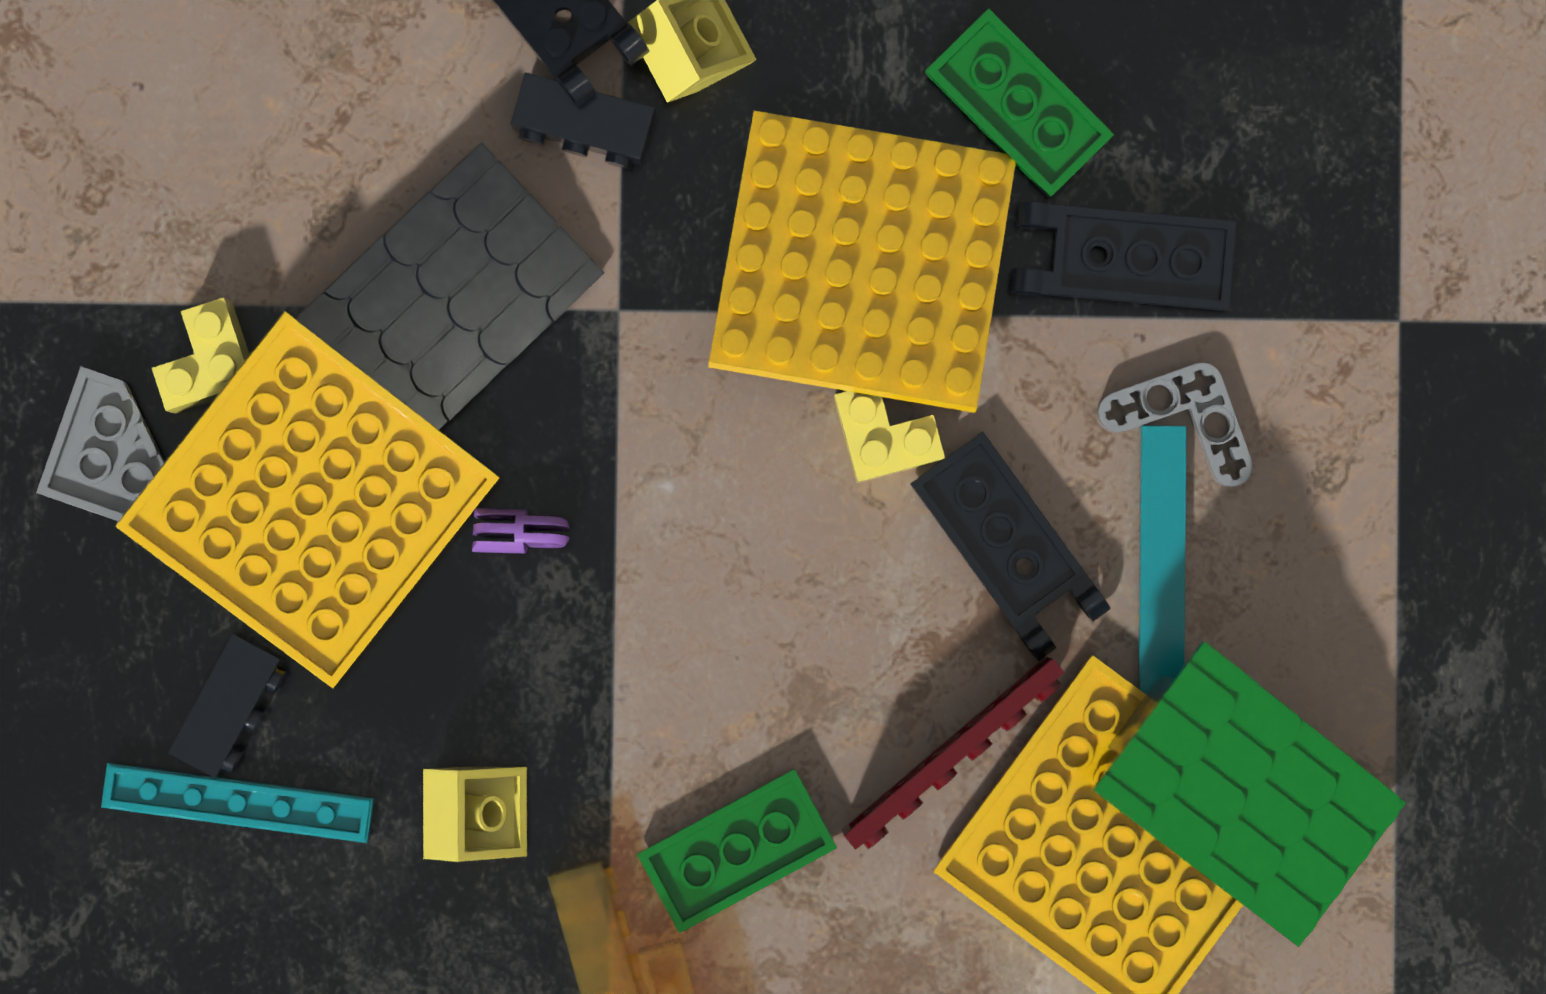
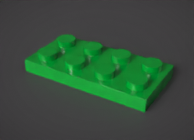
M989 8L925 70V74L1003 153H1006L1016 163L1015 165L1049 199L1114 136L1098 117Z
M794 768L638 852L637 856L680 934L837 849V846Z

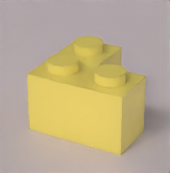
M224 297L181 311L194 354L152 368L165 411L176 414L213 402L249 356L233 302Z
M850 391L834 395V401L857 483L945 459L934 415L890 426L882 397Z

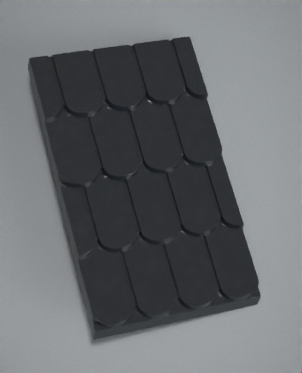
M481 142L308 304L295 319L439 430L552 322L560 317L604 272Z

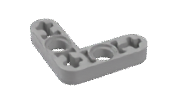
M1193 364L1111 393L1098 404L1096 411L1097 420L1102 428L1112 433L1125 432L1188 409L1213 479L1221 486L1235 487L1245 483L1251 476L1253 466L1249 451L1222 376L1218 369L1211 364ZM1195 371H1200L1203 377L1210 376L1212 378L1213 384L1207 387V395L1202 396L1200 390H1193L1183 394L1188 403L1183 405L1180 403V391L1172 381L1173 378L1180 377V386L1194 381ZM1153 386H1164L1171 393L1172 400L1167 409L1157 411L1149 406L1147 394ZM1138 392L1139 406L1146 415V418L1139 419L1138 410L1126 414L1123 417V425H1118L1115 419L1108 420L1106 418L1105 412L1111 409V401L1116 400L1119 406H1125L1135 402L1130 393ZM1210 413H1221L1228 421V430L1221 438L1209 436L1204 429L1205 418ZM1234 438L1237 447L1227 448L1232 460L1240 459L1243 468L1237 470L1238 478L1235 480L1232 479L1230 474L1222 475L1220 472V466L1226 463L1223 451L1221 450L1213 454L1211 446L1224 444Z

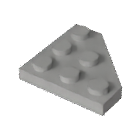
M80 367L36 493L119 521L165 462L127 382Z

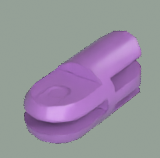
M474 509L475 518L483 520L515 521V523L474 524L473 535L514 539V542L475 541L472 543V552L526 554L528 547L562 548L566 546L570 538L560 534L529 533V531L569 530L570 525L564 518L529 516L527 509Z

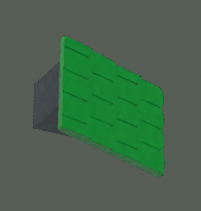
M1205 641L1200 643L1175 678L1159 677L1107 747L1117 756L1092 788L1103 799L1297 947H1300L1305 938L1314 930L1320 918L1331 903L1341 894L1346 883L1360 864L1368 857L1377 841L1395 821L1400 810L1406 804L1396 793Z

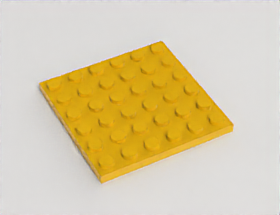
M754 111L708 367L976 413L1016 163L1006 153Z
M284 311L119 519L115 527L331 688H334L497 482L499 476L293 316Z
M1090 655L932 871L1097 994H1179L1243 905L1092 790L1117 756L1107 747L1142 702L1146 694L1095 656Z

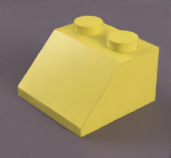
M657 0L628 22L637 31L650 51L643 58L667 102L694 94L756 61L725 0Z
M448 767L423 769V859L463 862L527 856V767Z

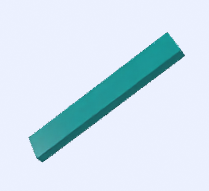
M1140 426L1138 689L1145 694L1150 691L1160 676L1175 678L1185 665L1186 426Z
M110 762L107 763L101 808L368 843L375 798L224 777L213 778L209 775Z

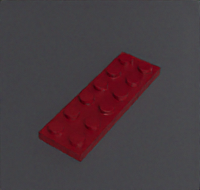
M1044 657L842 829L844 837L855 850L862 844L867 849L873 847L887 835L888 830L885 825L896 815H899L902 820L911 815L923 804L919 796L933 785L936 790H939L958 774L953 768L966 756L971 761L975 760L993 744L988 739L989 736L1000 727L1003 730L1005 729L1006 732L1009 731L1027 715L1022 708L1034 698L1037 701L1043 702L1060 688L1062 684L1057 679L1065 672L1053 658Z

